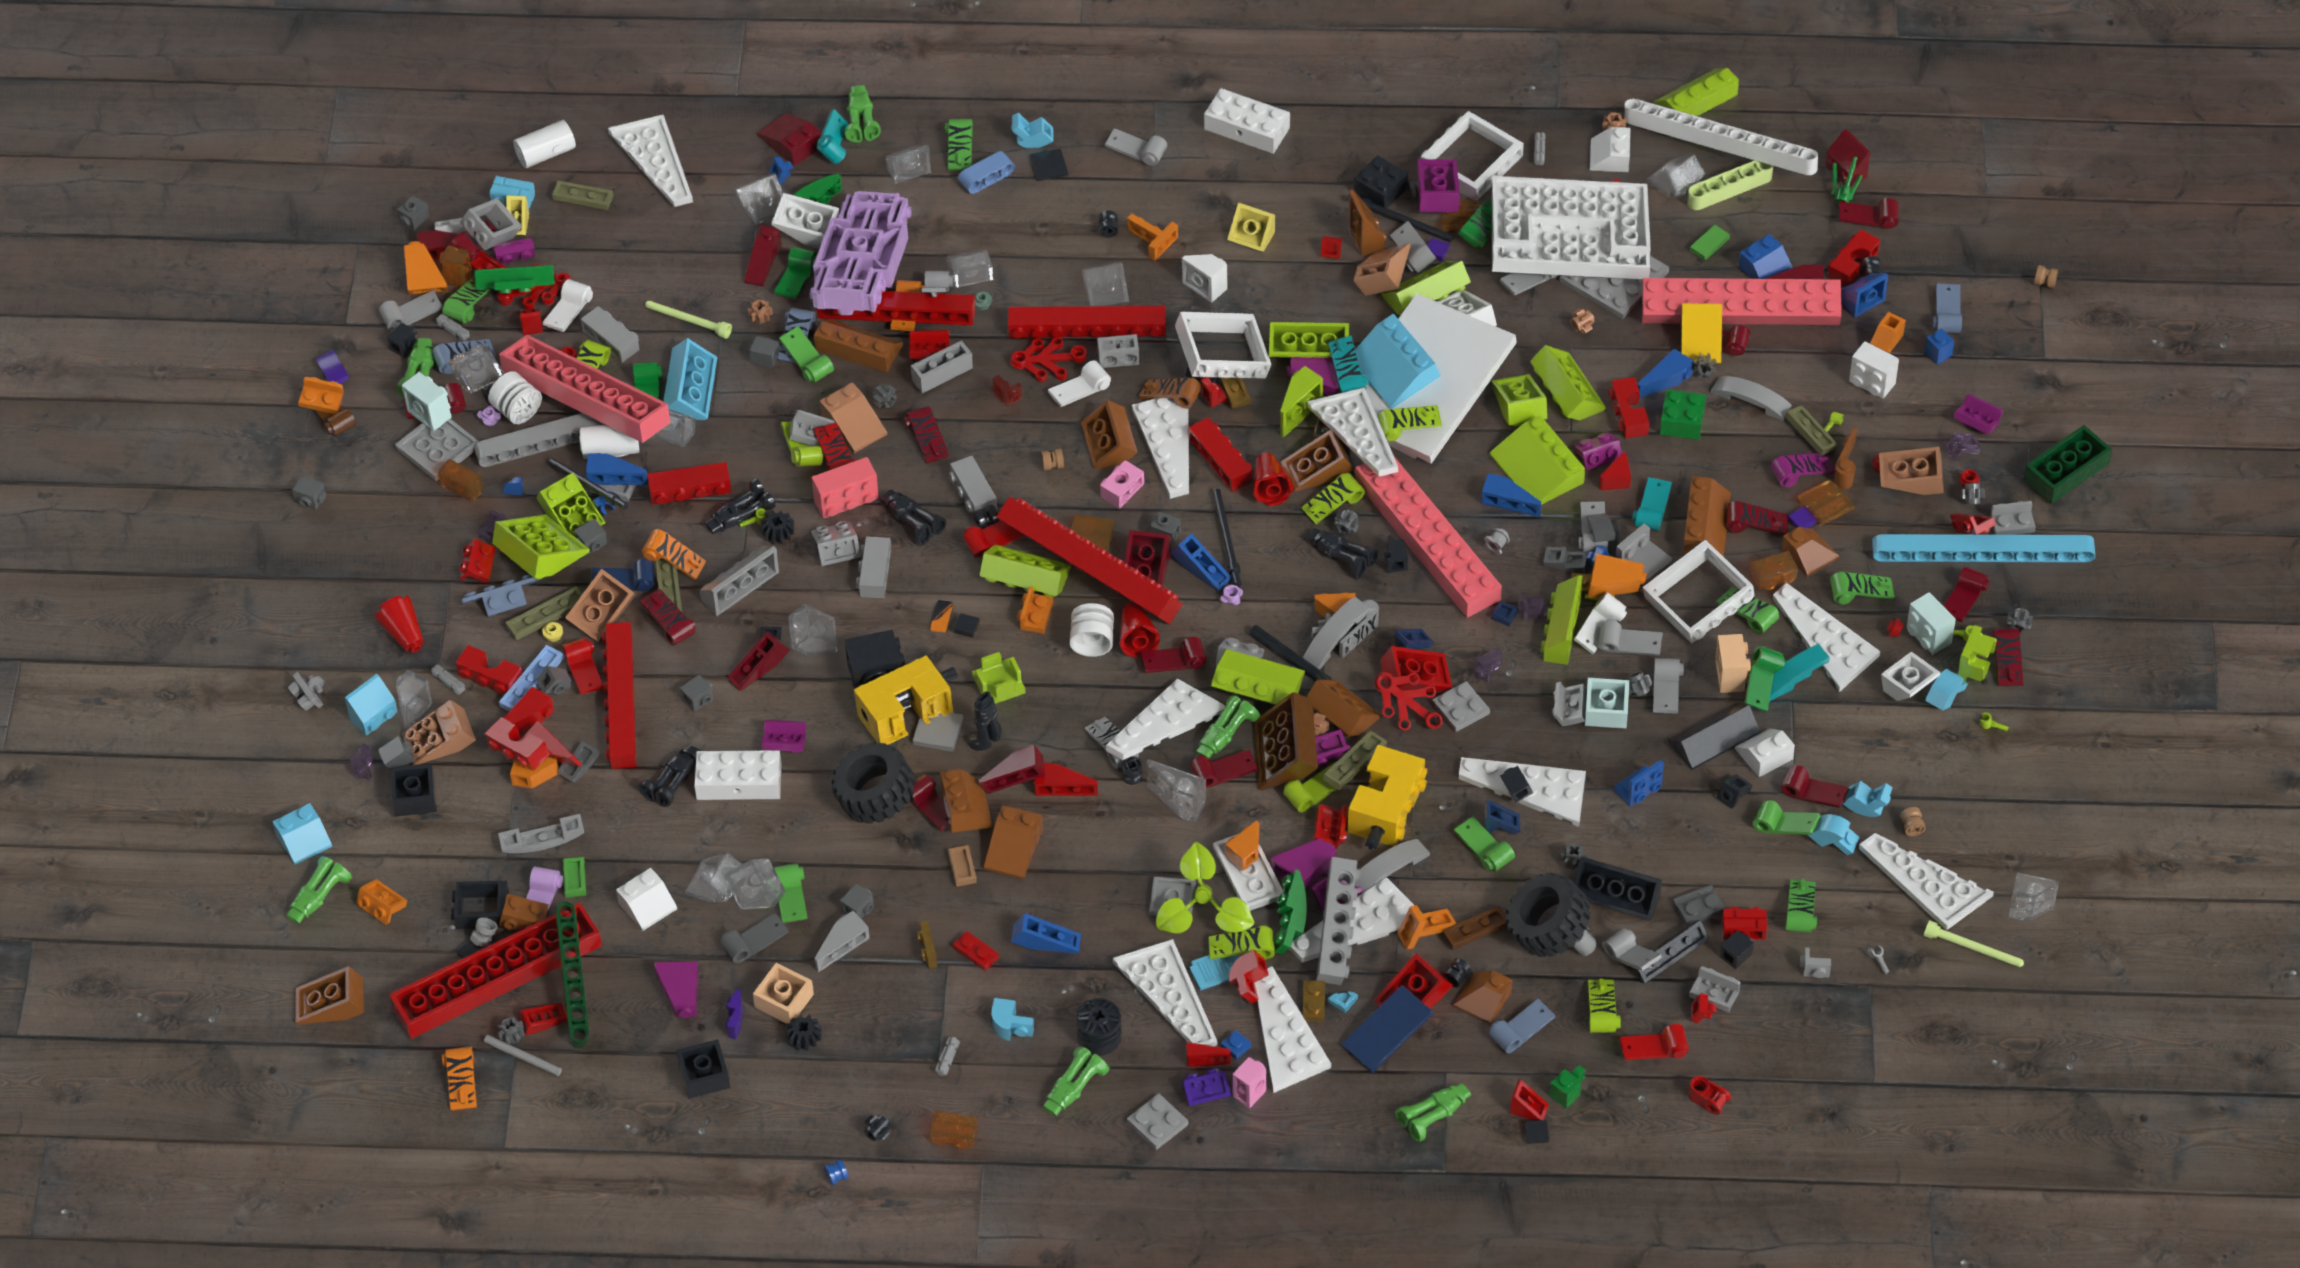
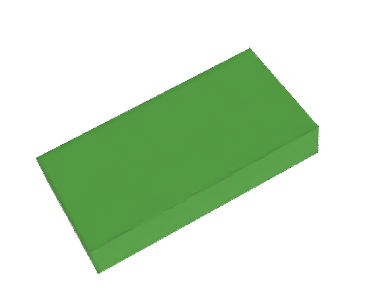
M1714 225L1690 246V252L1706 261L1730 239V234Z
M584 857L563 859L565 898L586 896Z

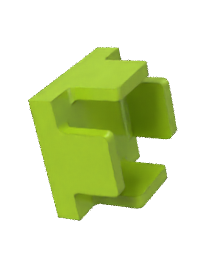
M1974 625L1960 658L1958 675L1963 677V681H1966L1967 677L1978 681L1985 679L1990 662L1979 659L1976 656L1979 655L1987 658L1990 653H1994L1997 639L1982 634V627Z
M1000 652L981 658V668L972 671V677L980 693L990 692L995 704L1026 693L1021 680V670L1014 657L1002 661Z

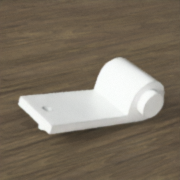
M567 279L562 287L561 300L543 321V325L564 332L586 303L591 301L593 296L591 287Z
M1093 360L1083 367L1081 376L1048 389V393L1060 407H1063L1093 393L1107 389L1110 385L1111 377L1097 361Z
M1605 592L1592 609L1574 640L1591 654H1594L1598 648L1602 622L1607 619H1614L1620 622L1627 614L1625 611L1626 606L1611 594Z

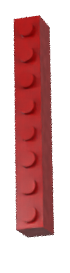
M885 291L881 293V304H877L875 312L854 310L852 315H841L838 313V309H817L818 318L885 322L899 320L913 321L915 323L973 326L976 303L975 295L937 293V297H932V293Z
M1166 306L1008 307L1009 338L1114 337L1137 334V337L1166 336Z
M631 622L606 624V632H602L603 644H607V648L603 649V659L607 661V665H603L604 677L608 678V681L604 682V692L608 694V698H604L605 711L608 710L609 715H605V726L609 727V732H605L606 744H609L610 747L606 749V760L611 761L612 769L637 767Z

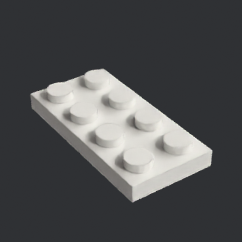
M1231 837L1213 843V848L1238 898L1248 905L1250 911L1278 900L1283 890L1260 844L1258 860L1242 871L1226 857V843Z

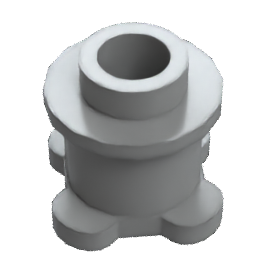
M1495 528L1491 536L1484 538L1486 541L1484 547L1500 556L1502 554L1501 548L1510 541L1508 533L1504 529Z

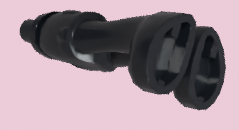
M755 477L750 480L749 491L745 495L731 502L724 503L715 514L711 515V518L705 522V525L712 534L718 531L723 532L725 529L734 527L742 523L747 517L756 514V511L760 508L765 510L775 508L776 503L772 495L768 491H764L761 482ZM755 500H758V501H756L754 504L750 505L749 507H747V508H745V509H743V510H741V511L738 510V509L744 507L745 505H747V504H749V503H751V502H753V501H755Z
M891 489L881 497L885 507L890 510L897 520L907 523L915 530L914 539L920 546L925 545L930 540L932 533L938 535L946 527L945 518L924 510L917 505L915 500L902 495L900 492H895ZM913 514L917 515L918 517H920V518H921L923 521H925V522L920 521L919 519H917L916 517H914V516H912V515H913Z
M1314 528L1307 536V540L1313 542V546L1317 547L1326 556L1348 563L1351 566V575L1356 579H1361L1365 574L1367 566H1373L1378 558L1379 552L1377 549L1350 542L1344 536L1327 531L1326 529L1319 530ZM1342 549H1346V550H1348V551H1351V552L1355 553L1356 555H1354V554H1352V553H1349V552H1347V551H1344V550H1342Z
M988 691L983 692L974 703L972 718L977 732H972L968 735L969 747L977 751L991 748V740L997 742L1002 735L1001 725L996 719L998 712L994 698Z
M688 745L686 749H681L665 763V768L654 782L646 779L638 785L639 791L651 802L656 800L662 807L670 806L674 801L673 795L679 785L689 777L696 765L697 751L701 750L691 745ZM673 776L674 778L671 780V782L666 787H664L668 780Z

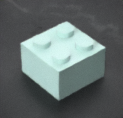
M418 372L402 385L407 411L433 431L452 418L447 391L442 386L436 385L429 376H424Z
M1929 592L1910 603L1907 630L1910 635L1915 636L1920 641L1924 649L1933 655L1952 643L1956 619Z
M1588 678L1585 726L1627 727L1629 680Z

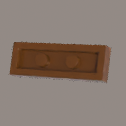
M1497 906L1443 929V936L1451 949L1454 950L1507 927L1506 916L1500 906Z

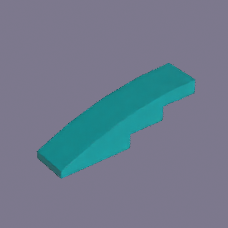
M1819 643L1786 661L1784 667L1774 674L1770 701L1793 690L1794 684L1812 676L1813 670L1829 663L1830 657Z

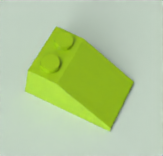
M1306 366L1293 374L1280 411V436L1283 438L1312 413L1307 406V401L1323 398V378Z
M1530 374L1491 380L1503 418L1508 425L1519 426L1539 415L1543 419H1547L1546 396Z

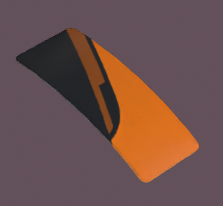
M938 600L931 623V631L946 632L954 602Z

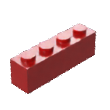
M1207 417L1188 427L1189 441L1231 492L1252 482L1253 468L1251 464L1245 462L1241 452L1231 445L1230 439L1221 433L1217 423H1213Z
M727 462L647 474L652 505L731 493Z

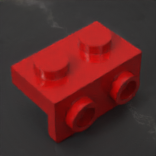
M949 330L910 331V359L923 360L950 346Z
M1959 513L1950 515L1951 525L1957 533L1981 535L1989 532L1990 528L1996 525L1994 517Z
M475 538L469 545L466 544L462 552L464 560L459 566V572H461L459 580L464 581L469 576L487 583L490 578L496 547Z
M1322 804L1317 807L1313 841L1322 839L1326 843H1331L1335 849L1345 842L1347 837L1345 826L1348 823L1347 805H1343L1340 810Z

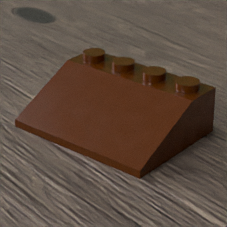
M1292 692L1261 715L1257 721L1253 722L1259 790L1262 791L1290 781L1303 779L1318 768L1313 701Z

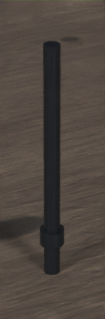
M1361 198L1368 208L1374 212L1404 224L1409 221L1414 228L1448 242H1452L1454 239L1452 234L1373 203L1368 198Z
M554 458L549 459V465L567 476L574 472L583 486L605 498L607 503L612 506H618L623 510L628 508V503L620 499L618 494L605 490Z
M1214 489V501L1229 563L1227 566L1228 572L1232 576L1233 585L1240 587L1242 585L1240 579L1241 570L1239 563L1236 561L1220 489Z

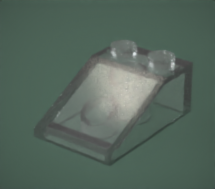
M1148 759L1146 762L1147 787L1177 816L1185 820L1197 822L1206 804V779Z

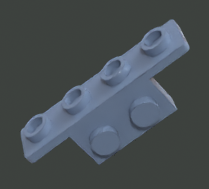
M529 574L522 577V581L516 583L514 580L502 583L503 586L495 588V586L484 588L483 593H467L460 602L461 605H465L482 599L487 616H494L526 606L527 602L522 587L537 583L540 579L533 578Z

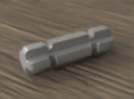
M1537 132L1535 134L1534 164L1543 165L1545 160V134Z
M441 314L437 317L436 321L439 326L445 327V330L458 336L462 341H466L470 337L467 329L448 319L447 316Z
M436 665L432 668V675L448 688L453 689L452 691L460 695L465 691V685L461 681H457V678L447 670H444L443 667Z
M949 1037L939 1059L940 1063L937 1064L935 1072L940 1076H946L950 1068L948 1066L952 1064L960 1044L956 1037Z

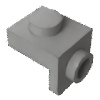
M1805 947L1804 955H1800V968H1804V976L1816 978L1830 977L1831 959L1810 958V948Z

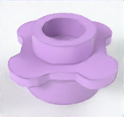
M488 406L483 411L477 413L478 418H481L486 426L495 425L501 418V414L495 411L494 406Z
M1235 585L1224 587L1221 602H1228L1233 605L1240 604V596L1243 595V590Z

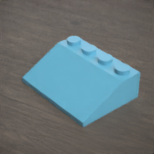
M1394 313L1378 323L1355 350L1362 374L1366 373L1369 383L1391 409L1440 377L1436 363Z

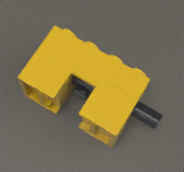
M926 655L867 684H863L854 689L858 717L877 743L889 745L908 736L903 717L905 709L912 706L926 725L931 723L929 718L937 717L939 713L943 716L953 713L951 690L947 682L958 677L956 669L951 667L939 673Z
M1377 745L1367 767V771L1370 772V784L1368 787L1359 785L1348 811V833L1366 838L1365 846L1369 847V850L1377 849L1379 843L1394 847L1399 840L1402 841L1405 834L1406 816L1411 811V808L1414 807L1420 792H1424L1427 780H1424L1427 774L1425 759Z

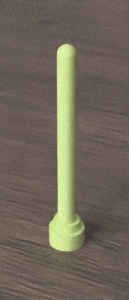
M652 301L645 303L648 309L714 330L719 337L727 339L731 334L732 325L723 321L717 324Z
M1929 920L1924 932V936L1927 938L1937 939V937L2017 967L2024 965V961L2018 957L1942 930L1936 922Z

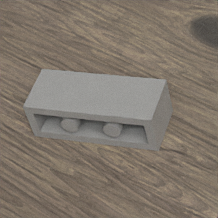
M597 306L581 318L582 331L596 343L611 348V355L621 363L639 351L638 336L626 329L622 322L616 321L608 311H604Z
M961 340L911 365L912 381L921 393H924L972 369V353Z
M973 456L950 464L951 472H949V478L952 484L955 483L957 485V492L960 498L965 499V505L969 513H973L976 510H984L989 505H993L996 511L998 510L997 498Z
M866 536L865 544L861 545L863 561L859 560L858 571L861 575L856 579V589H860V597L885 598L891 556V540L884 537Z

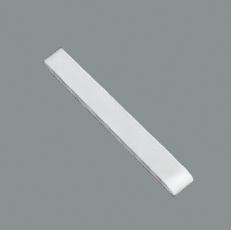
M1629 99L1625 102V119L1628 124L1801 174L1813 175L1817 172L1818 153L1813 149L1638 99Z

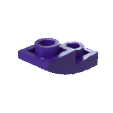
M333 350L316 358L328 382L335 381L343 384L345 380L349 379L347 372Z
M737 989L733 996H730L727 1000L726 1008L728 1009L729 1016L725 1024L728 1037L735 1040L739 1035L743 1019L741 993Z

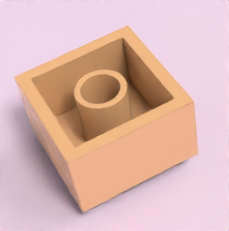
M1743 634L1718 635L1715 662L1720 693L1745 692L1751 664L1750 659H1746L1748 644L1743 641Z
M775 963L753 993L754 1006L756 1009L786 1024L791 1023L792 1017L797 1018L814 995L812 980Z

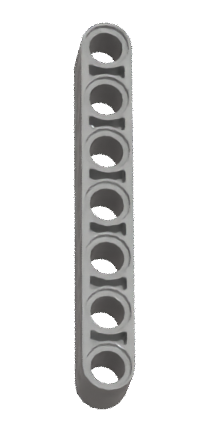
M581 413L482 440L475 444L474 450L480 466L489 467L580 442V427L606 424Z

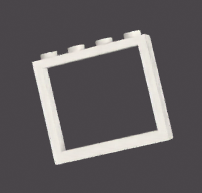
M1468 111L1464 116H1460L1457 122L1452 127H1449L1440 139H1436L1432 147L1422 153L1421 159H1437L1468 128L1506 149L1474 182L1458 173L1460 192L1477 201L1492 187V176H1503L1523 156V143Z
M1180 312L1175 328L1192 377L1266 378L1271 362L1254 314ZM1191 332L1244 333L1254 361L1200 360Z
M1706 540L1643 587L1645 599L1691 643L1703 638L1706 632L1717 627L1727 616L1733 615L1739 607L1750 602L1755 596L1753 585ZM1708 559L1740 591L1690 628L1659 596Z

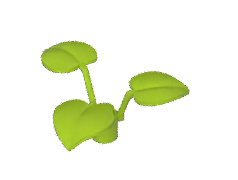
M1194 842L1183 855L1180 862V870L1185 878L1189 880L1198 879L1200 886L1197 887L1194 893L1195 898L1186 906L1182 899L1178 897L1165 901L1157 914V928L1170 933L1186 931L1191 926L1193 920L1191 912L1187 909L1195 902L1205 904L1209 901L1220 911L1215 920L1217 925L1224 931L1240 932L1253 926L1254 919L1250 909L1242 899L1238 897L1227 898L1222 903V908L1216 903L1212 897L1211 887L1202 882V879H1211L1214 876L1216 870L1214 858L1207 848L1198 842Z

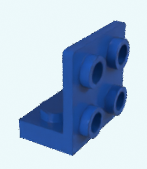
M1659 760L1650 767L1645 765L1615 785L1614 792L1629 807L1642 802L1647 795L1652 792L1655 793L1661 788L1664 762Z

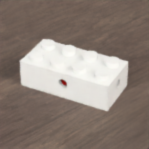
M1220 88L1204 114L1205 130L1274 154L1290 128V112Z
M697 751L695 772L697 800L780 799L782 768L780 751Z

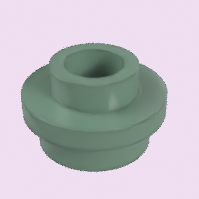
M987 292L976 293V308L978 310L988 309L992 303L991 295Z

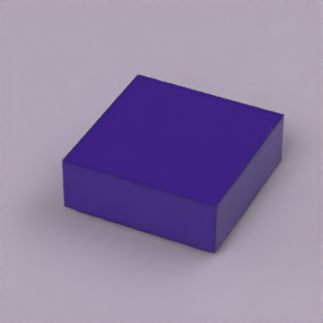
M1431 238L1427 246L1435 255L1436 260L1443 261L1449 250L1450 243Z
M1805 506L1788 515V520L1795 528L1799 526L1810 528L1817 522V519Z

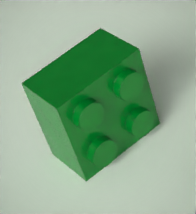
M1667 389L1660 435L1700 440L1706 394Z

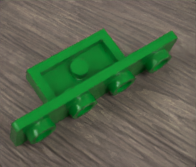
M553 265L475 270L476 289L495 288V290H499V293H511V289H519V292H529L535 286L553 285Z

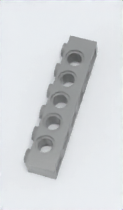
M1332 857L1329 864L1316 981L1342 985L1344 978H1348L1349 966L1346 965V959H1350L1352 948L1348 946L1349 939L1352 940L1354 930L1350 923L1351 920H1354L1356 907H1352L1353 900L1356 901L1358 888L1354 887L1355 881L1359 880L1360 869L1357 868L1356 860ZM1339 880H1344L1348 884L1342 885L1341 883H1339ZM1341 899L1346 904H1339L1336 900ZM1334 919H1341L1343 924L1336 923ZM1338 938L1341 943H1335L1332 939ZM1330 958L1338 959L1339 963L1332 962Z

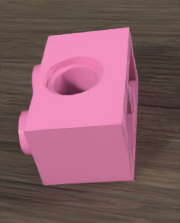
M1125 460L1120 466L1118 465L1114 468L1113 473L1108 478L1102 480L1100 484L1101 498L1120 509L1144 485V471Z
M1248 1057L1233 1073V1097L1248 1108H1251L1266 1092V1068L1261 1062Z

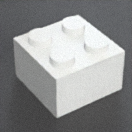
M1864 341L1852 356L1849 382L1884 399L1896 384L1899 358Z

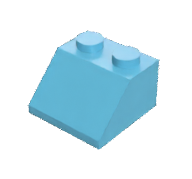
M375 674L345 697L350 722L365 735L378 729L382 723L391 719L398 712L394 697L378 674Z
M310 803L272 821L275 834L294 865L332 847L324 826Z

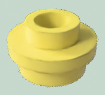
M550 622L543 627V636L548 641H558L563 634V628L559 623Z

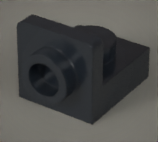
M1735 774L1723 781L1717 799L1730 808H1734L1738 799L1749 793L1753 785Z

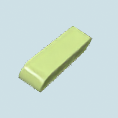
M1755 160L1694 184L1689 188L1688 206L1693 210H1700L1766 184L1772 179L1773 165Z

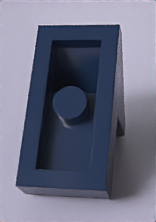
M1399 629L1394 632L1396 647L1417 650L1430 648L1434 643L1422 629Z
M1490 800L1484 801L1485 823L1489 834L1497 828L1514 835L1520 832L1519 813Z

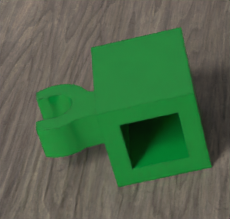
M1580 1065L1574 1069L1572 1074L1564 1069L1551 1082L1550 1097L1567 1109L1580 1096L1581 1082L1585 1078L1584 1073L1586 1070Z

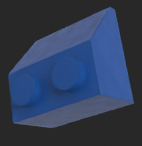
M1770 234L1740 252L1738 267L1751 279H1765L1793 269L1782 244Z
M1871 273L1866 277H1861L1852 285L1844 287L1841 290V305L1855 318L1885 301L1888 274Z

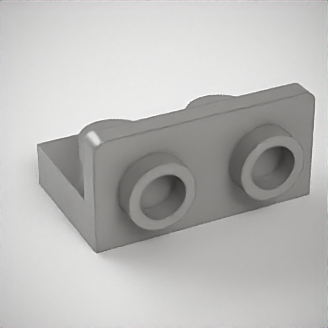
M2019 501L2017 503L1993 505L1990 517H1994L1996 525L1993 526L1994 535H2015L2035 532L2036 527L2031 512L2032 502Z

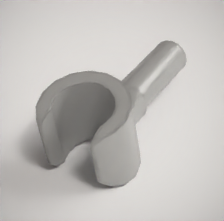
M1879 945L1875 946L1877 955L1872 948L1868 949V956L1872 959L1876 958L1884 974H1887L1889 970L1882 957L1884 953L1883 948Z

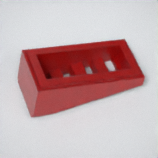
M561 1003L521 1010L518 1018L523 1023L525 1035L534 1034L567 1022L566 1013ZM554 1011L556 1012V1014H557V1016H558V1017H556V1018H555L554 1015H553V1012H554Z
M1191 1042L1186 1043L1187 1067L1231 1064L1230 1049Z

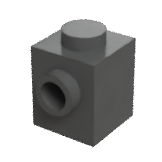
M415 196L410 197L398 208L400 223L414 231L430 217L428 204Z
M756 336L754 342L750 343L748 348L751 363L774 368L780 350L779 341Z
M301 476L292 489L295 502L304 507L317 509L319 504L323 503L326 498L323 483L305 476Z
M1158 512L1156 517L1151 519L1148 528L1151 533L1170 535L1173 539V546L1181 532V519Z
M595 519L574 530L575 538L589 548V553L586 555L599 550L607 544L606 532Z
M700 675L680 687L681 700L694 712L708 705L714 699L713 685L709 680H704Z
M399 736L378 749L384 765L389 769L405 767L415 760L412 753L414 751L409 741H404Z
M855 884L840 900L841 912L849 914L854 911L862 919L874 907L873 894L869 889Z

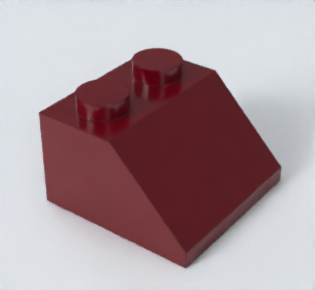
M1844 129L1827 150L1825 165L1830 171H1833V163H1836L1838 179L1846 184L1853 158L1856 156L1857 161L1849 187H1852L1859 175H1862L1861 181L1867 178L1871 152L1847 129Z

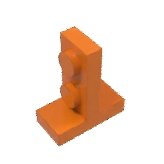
M1132 213L1127 217V231L1150 243L1148 245L1149 258L1153 261H1156L1178 238V224L1171 222L1162 231L1159 227L1151 225L1143 218L1137 217Z
M1414 905L1409 907L1397 935L1408 950L1415 947L1419 937L1442 933L1443 929L1457 923L1448 909L1422 914L1418 906Z

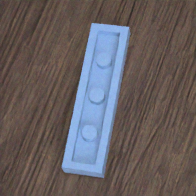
M546 645L499 701L500 707L510 712L531 687L539 689L536 678L547 666L557 667L564 659L563 653Z

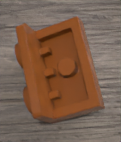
M507 894L499 925L509 930L521 931L544 920L549 904Z

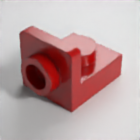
M1208 377L1201 379V395L1211 408L1228 399L1226 393L1215 382L1212 383Z

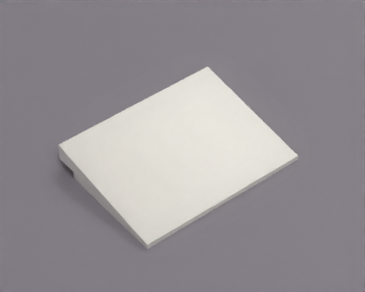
M1492 176V272L1628 279L1649 278L1650 230L1647 184Z
M1416 294L1400 316L1399 321L1436 363L1440 377L1393 409L1438 405L1442 427L1402 430V434L1397 440H1387L1389 446L1414 459L1419 457L1432 464L1517 342L1515 334ZM1370 383L1366 385L1367 389L1365 390L1378 418L1379 413L1391 408Z

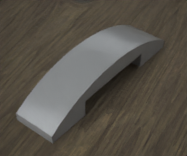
M1719 376L1711 389V393L1728 400L1731 396L1762 407L1766 409V415L1782 421L1786 418V412L1792 407L1786 399L1774 391L1742 378Z
M1353 597L1326 622L1311 642L1303 658L1321 669L1331 657L1330 652L1355 623L1358 625L1371 609L1359 599Z
M576 814L560 818L561 823L522 833H520L519 828L498 833L502 852L528 853L567 843L585 833L581 815Z
M1418 839L1406 841L1388 849L1360 869L1359 880L1355 881V885L1362 888L1360 895L1379 883L1380 880L1409 863L1415 865L1430 856V853Z

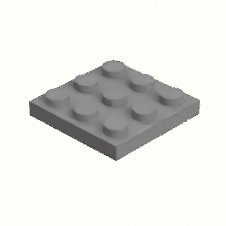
M449 419L435 431L422 423L396 443L395 447L397 451L437 481L475 451V444L479 441L453 420Z

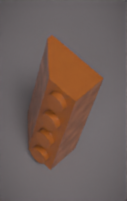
M832 319L822 321L814 334L815 349L817 351L885 373L889 371L903 346V342Z
M1692 476L1683 554L1685 555L1706 540L1724 557L1727 532V506L1730 503L1731 492L1713 478Z

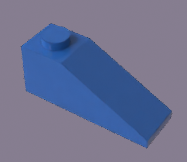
M1673 349L1637 384L1640 392L1639 398L1680 385L1685 379L1688 380L1693 373V360Z
M588 454L587 479L597 485H648L646 469L610 454Z
M1488 473L1482 490L1481 504L1540 517L1541 501L1509 478Z
M1192 533L1170 551L1185 569L1216 591H1219L1232 579Z
M1024 913L1013 924L1011 942L1033 950L1078 953L1081 934Z

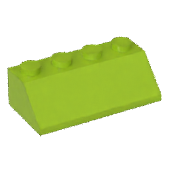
M1728 68L1714 69L1660 97L1653 104L1699 116L1738 95L1739 79Z
M1445 261L1400 283L1398 289L1382 292L1381 295L1397 315H1402L1416 294L1432 300H1443L1449 297L1448 293L1452 291L1459 292L1465 289V285L1471 283L1462 261Z
M1270 322L1269 357L1332 358L1329 342L1349 336V323Z
M1545 345L1530 361L1534 366V372L1542 378L1544 387L1552 393L1553 400L1560 405L1563 415L1568 419L1572 418L1580 421L1606 409V406L1570 353Z
M994 545L983 555L980 576L985 577V580L989 582H1004V585L1008 587H1023L1025 591H1028L1029 587H1034V592L1039 591L1044 596L1055 597L1062 592L1072 564Z
M1581 575L1557 584L1556 592H1552L1550 604H1553V608L1548 609L1547 620H1550L1549 625L1545 624L1544 636L1547 638L1546 641L1542 640L1540 650L1541 653H1544L1543 661L1568 665L1581 602Z
M1226 649L1217 665L1211 686L1218 690L1276 705L1292 692L1299 693L1305 671Z

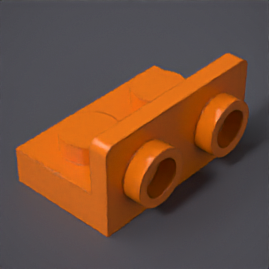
M304 377V387L298 402L299 407L332 414L338 413L344 396L343 385L335 381H323L316 377Z
M1029 587L1028 593L1023 595V609L1018 611L1017 621H1020V629L1045 634L1054 604V597L1034 594V587Z
M376 879L359 888L356 905L387 925L390 923L392 914L405 908L408 900Z

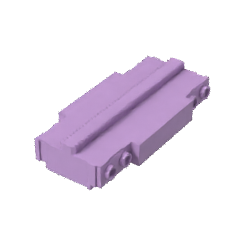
M858 191L854 195L847 194L845 202L841 203V213L837 215V218L830 219L813 266L815 279L814 288L811 287L810 299H813L815 308L838 309V313L841 315H852L854 310L876 311L877 304H881V293L885 292L886 287H892L908 241L907 219L911 217V206H908V198L899 197V193Z

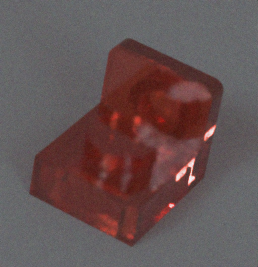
M1000 375L993 378V391L1005 406L1022 398V385L1020 383L1011 387L1007 380L1004 381Z

